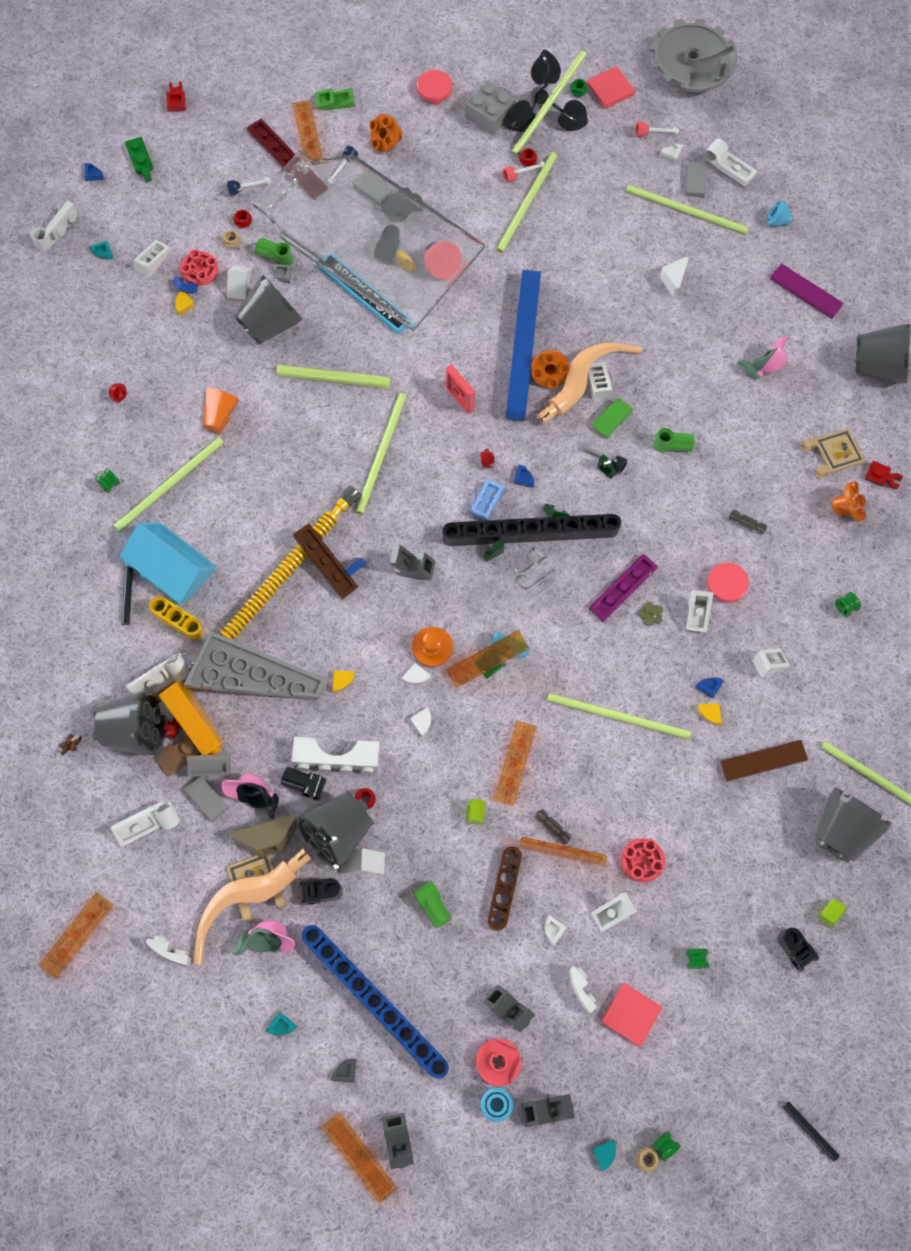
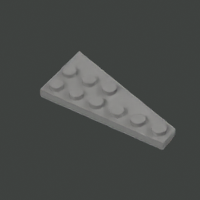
M210 631L184 683V688L318 700L326 679Z

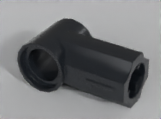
M287 767L282 775L281 785L297 790L306 797L312 796L314 800H319L327 779L314 773L307 774Z

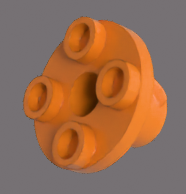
M380 114L370 121L371 145L374 150L389 152L402 139V129L391 115Z
M546 350L539 353L531 364V374L535 382L551 389L562 384L570 370L568 359L557 350Z
M856 481L847 483L845 485V493L832 499L834 513L837 516L852 515L856 522L866 520V513L863 509V506L866 505L864 494L860 495L859 486Z
M427 627L415 635L412 642V652L416 660L423 666L438 667L445 664L451 658L453 641L445 630L439 627Z

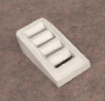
M155 240L133 260L134 271L150 278L169 254L171 247Z
M605 362L592 363L588 372L592 399L611 397L612 386ZM600 367H601V369H602V370H597V371H592V370H591L592 368H600ZM596 374H603V376L593 377Z

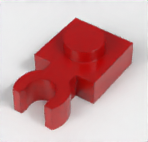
M179 81L178 87H173L172 82H169L170 92H167L168 112L186 111L185 91H183L182 82Z
M873 460L865 480L882 487L885 483H888L890 488L897 490L900 485L895 483L894 479L901 481L903 476L899 473L891 474L890 467Z

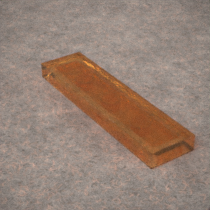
M310 100L292 103L305 164L323 161Z
M517 630L446 670L455 688H459L528 650L529 647L520 630Z
M516 721L493 801L514 807L537 726Z
M521 837L519 849L602 867L606 864L607 856L605 854L527 837Z
M96 892L38 966L55 979H58L114 905Z
M341 1112L322 1127L379 1205L398 1189Z

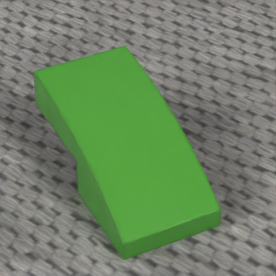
M330 88L315 93L319 110L355 107L351 88L337 92Z
M618 397L592 426L608 438L619 424H622L627 419L633 409Z

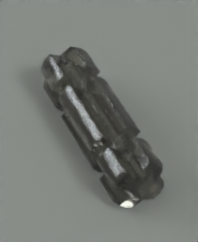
M732 510L728 517L729 520L737 521L739 525L752 531L754 529L756 533L761 535L767 529L766 524L758 523V520L745 514L741 515L736 510Z
M541 809L535 815V819L539 823H543V826L555 838L558 837V841L562 845H566L571 840V835L567 831L564 832V828L552 817H548L549 814L544 809Z

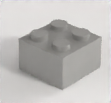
M487 81L466 103L465 118L494 136L505 124L507 114L516 103V98Z

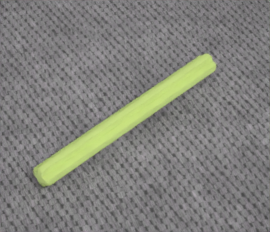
M280 364L277 366L276 371L278 376L387 389L391 383L390 378L384 376Z

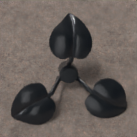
M543 49L531 67V78L536 84L540 85L532 90V106L526 100L516 102L507 114L505 120V127L507 129L525 132L536 116L532 111L535 109V104L542 105L549 98L544 88L548 86V83L555 84L558 82L561 75V67L558 60L549 51ZM570 100L564 105V109L553 103L552 106L562 112L558 116L557 121L563 129L576 131L587 125V111L580 101Z

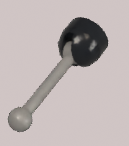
M588 444L582 446V450L585 452L589 451L599 457L603 455L590 448ZM606 456L614 465L616 472L621 474L628 459L621 456L612 459Z

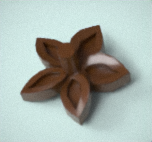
M69 734L66 742L59 744L63 749L61 755H65L69 749L72 752L76 751V745L80 743L82 737Z

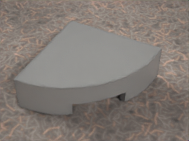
M272 264L273 272L277 279L290 284L291 265Z

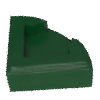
M603 454L598 460L597 468L612 479L616 475L615 467Z
M544 505L543 511L549 517L570 516L564 510L563 512L555 510L554 505Z
M501 540L492 545V550L485 551L483 557L486 562L504 553L505 545Z

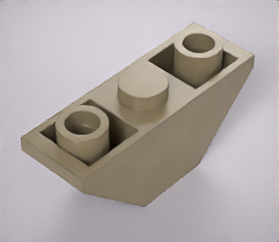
M285 814L272 821H261L252 827L238 828L235 832H231V835L236 845L261 858L283 852L297 829L295 814Z

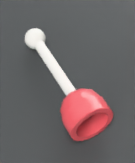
M637 121L635 134L636 137L646 136L648 132H668L676 135L679 133V129L677 127L673 129L649 128L645 122Z
M540 161L536 165L516 170L514 167L503 168V177L507 183L512 182L519 173L536 168L542 169L545 163Z

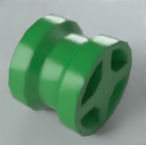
M108 468L104 470V474L95 478L99 486L107 493L111 492L113 486L120 484L119 479Z
M848 592L844 598L840 597L835 600L836 608L844 617L851 615L852 611L861 609V602L853 592Z
M708 949L686 950V955L689 957L687 969L710 968L706 957L709 954Z
M666 1131L651 1147L654 1150H658L661 1154V1159L665 1162L677 1152L681 1145L678 1142H674L671 1138V1133Z

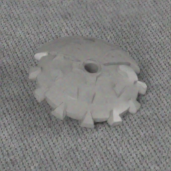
M680 19L674 21L675 26L668 30L664 26L659 29L657 35L660 38L657 42L651 41L649 51L654 52L655 59H651L650 64L653 69L660 70L663 74L661 79L667 84L672 81L681 85V90L687 92L709 91L724 84L733 74L737 63L735 43L733 40L727 41L722 34L725 31L719 26L713 29L705 25V20L695 19V23H684V20Z

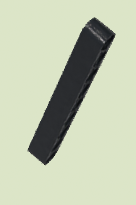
M616 514L450 522L443 527L442 539L448 546L494 544L498 540L505 544L612 538L619 533L621 518ZM607 524H613L615 528H610ZM593 525L596 529H589L587 526ZM573 526L576 530H569L567 527ZM553 527L556 529V531L552 532L549 531L547 528ZM533 528L536 530V532L532 533L529 532L527 529ZM513 529L516 533L511 534L507 530ZM493 530L496 534L490 535L487 531ZM473 531L476 535L470 536L467 533ZM453 532L456 536L449 537L447 534Z

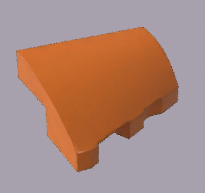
M208 387L206 390L203 427L220 435L230 421L229 416L239 403L238 397Z

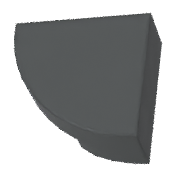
M349 1059L341 1063L333 1072L331 1081L354 1083L357 1059Z

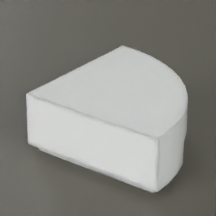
M674 144V146L665 147L661 150L659 156L676 162L683 149V145Z
M414 663L402 677V681L408 684L424 683L431 678V675Z
M428 707L410 718V721L422 737L428 732L431 725V713Z
M548 915L545 921V934L548 941L555 946L567 927Z

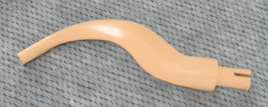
M602 343L583 350L572 361L563 389L549 400L547 408L536 415L538 420L546 415L539 422L545 425L555 415H563L578 402L586 390L589 368L597 358L615 351L641 354L642 347L621 343Z
M303 848L288 863L282 861L270 873L233 881L215 894L206 907L199 923L193 964H202L206 934L213 921L226 907L235 903H260L267 901L280 893L298 877L296 872L312 859Z

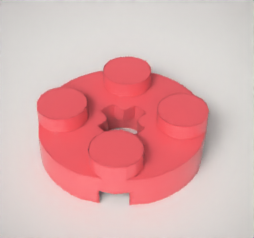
M502 1038L490 1040L479 1049L476 1056L477 1072L486 1083L492 1086L507 1085L515 1080L520 1073L522 1065L520 1053L510 1041ZM502 1056L505 1066H500L498 1069L494 1068L495 1064L492 1062V1059Z

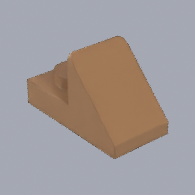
M188 736L175 746L169 743L157 758V762L169 777L187 765V756L201 755V753Z

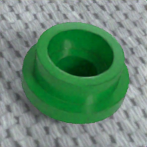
M575 79L571 83L570 92L574 96L580 97L587 93L588 86L583 79Z

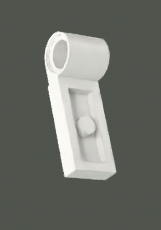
M716 139L704 151V157L709 163L744 187L757 174V170L728 152V146L722 139Z
M67 200L46 228L35 227L31 231V238L38 250L46 251L50 249L54 242L65 234L69 224L76 220L77 211L72 202Z
M176 654L135 679L126 687L131 695L142 691L157 693L172 682L182 681L187 678L191 670L182 655Z
M165 800L111 826V830L120 846L123 847L160 827L165 830L175 827L180 822V817L171 801Z

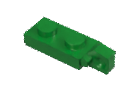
M142 136L125 141L136 173L138 175L143 174L145 182L152 181L150 171L153 170V164Z

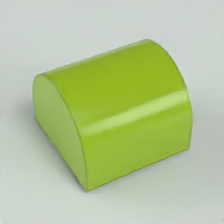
M470 799L467 803L465 821L467 824H484L486 802L479 799Z
M831 899L818 917L829 928H833L846 912L847 907L838 900Z

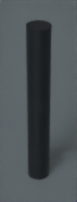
M125 566L121 625H130L133 568Z
M788 1101L782 1108L833 1162L836 1161L840 1155Z

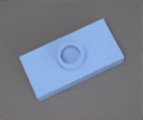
M487 479L470 509V514L482 520H489L505 490V486Z

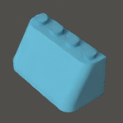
M158 522L138 523L119 556L125 561L127 566L135 568L140 572L142 578L150 580L155 584L157 590L165 592L170 596V600L176 604L186 603L216 569L214 563L165 525Z

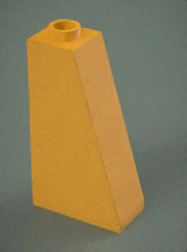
M185 680L175 682L159 694L160 698L202 755L217 754L222 750L220 746L225 743L192 690L184 688Z

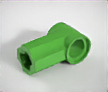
M264 238L258 239L255 248L256 254L277 261L278 264L291 265L293 263V255L289 244L285 242L275 243Z
M662 428L657 432L653 441V447L661 453L668 450L692 452L695 440L693 434L676 433L668 428Z
M432 881L412 892L436 929L452 919Z

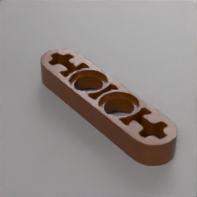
M514 846L507 847L501 858L488 916V926L493 931L503 930L509 918L522 859L521 851ZM511 851L515 852V856L518 857V859L513 860L512 867H516V870L509 867L503 868V864L508 866L509 858L506 857V854H510ZM509 872L513 875V881L510 884L502 882L501 875L503 873ZM504 893L508 896L509 901L506 905H499L497 903L496 897L498 894ZM493 907L507 910L506 913H501L500 919L504 923H500L498 927L494 926V922L491 921L492 918H496L498 911H493Z

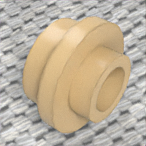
M234 230L226 231L222 237L223 245L231 249L238 247L241 243L240 235Z
M649 1147L640 1149L636 1155L637 1166L644 1172H652L657 1169L660 1162L658 1153ZM645 1155H649L652 1159L648 1165L643 1161Z

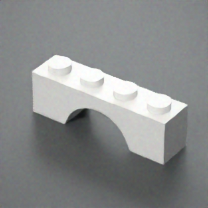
M294 737L292 764L302 771H307L309 768H318L322 772L339 769V772L342 773L361 770L363 774H373V771H378L380 743L378 741L358 740L350 752L340 756H333L320 749L316 738Z

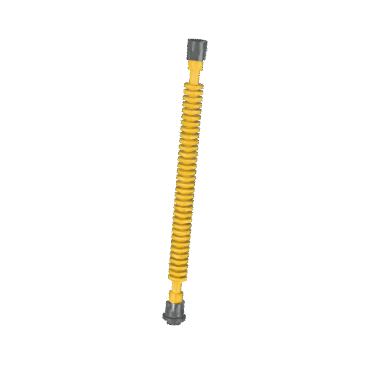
M349 485L335 504L336 507L331 512L326 511L321 519L314 524L313 529L321 539L337 524L338 520L336 517L347 508H350L361 496L353 486ZM299 544L292 549L291 553L277 566L278 568L271 573V576L255 591L254 595L250 597L251 599L247 600V603L243 605L244 607L240 608L241 611H238L237 615L235 614L230 620V623L226 624L223 631L219 632L221 636L231 640L236 639L237 635L241 633L240 631L244 630L243 627H246L247 623L251 622L254 616L265 606L264 604L278 591V588L294 573L298 565L300 566L305 558L308 557ZM191 661L189 664L193 667L195 661Z

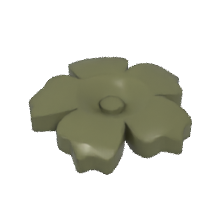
M647 602L643 607L644 609L639 610L638 615L641 619H645L644 624L647 626L653 625L654 622L656 624L662 622V606L655 605L653 608V603Z

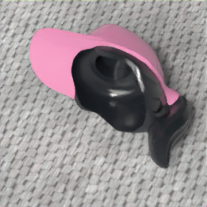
M244 773L239 780H224L222 782V791L226 796L238 799L241 803H247L254 808H266L267 815L271 819L275 818L274 812L278 807L279 796L273 791L268 790L266 782L260 776Z

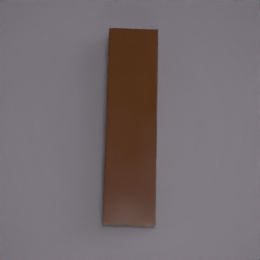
M310 523L293 534L292 537L341 600L358 589V585L347 574L344 567Z
M802 740L721 760L720 764L726 782L806 762L808 757Z

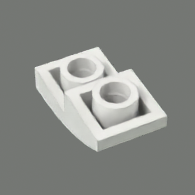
M154 936V940L147 939L146 943L161 956L174 963L190 967L192 958L186 956L187 952L174 949L173 953H171L173 945L167 942V938Z
M573 966L569 970L570 981L580 1004L589 1015L597 1008L594 1004L596 999L589 991L584 992L582 990L588 984L586 973L580 967L576 969Z

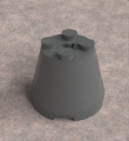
M264 275L257 280L234 316L237 322L245 328V331L259 345L297 325L302 320L298 312Z
M901 324L857 335L856 373L896 383H907L911 324Z
M142 691L96 707L94 709L95 721L92 738L98 740L99 744L106 748L143 756L156 755L158 746L164 743L165 733L163 730L166 725V717L161 715L158 704L161 701L159 696L153 691Z
M834 787L828 797L815 835L817 838L816 843L826 850L834 849L836 857L849 863L850 860H856L884 835L892 823L888 820H880L882 815L855 797L848 794L842 795L844 791Z
M346 791L339 796L303 811L299 818L296 819V824L304 840L307 843L310 842L311 846L319 852L317 856L331 868L337 869L348 860L363 837L374 825V821L366 812L368 810L366 803L362 799L357 801L349 791Z

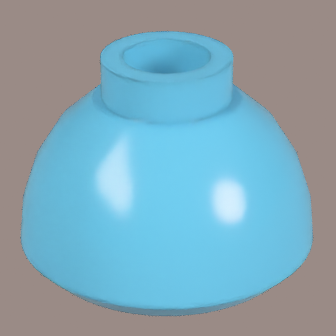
M779 201L772 207L767 221L772 226L788 225L793 216L790 215L788 205L784 201Z
M502 1088L488 1090L481 1100V1110L484 1116L493 1122L506 1120L513 1110L511 1095Z

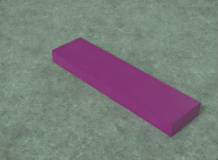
M782 263L770 277V280L831 319L834 318L844 304Z
M642 554L589 607V610L604 622L658 569V566L646 555Z

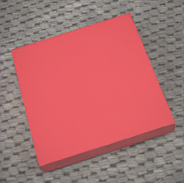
M617 66L588 79L586 82L604 109L635 95L634 88Z
M450 364L446 367V389L467 413H471L475 408V391L455 367Z
M623 983L601 1023L638 1047H641L663 1007L626 983Z

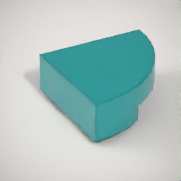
M108 241L90 246L92 253L98 258L113 259Z
M279 1012L265 1031L276 1036H283L293 1032L298 1026Z
M614 1139L592 1148L601 1171L606 1170L614 1161L616 1155Z

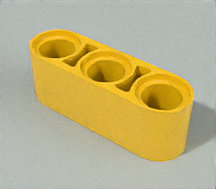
M156 596L151 599L149 608L157 620L191 641H197L203 637L204 629L196 617L164 597ZM159 606H165L163 610L156 611ZM181 616L179 621H172L174 617ZM191 627H198L195 632H189Z

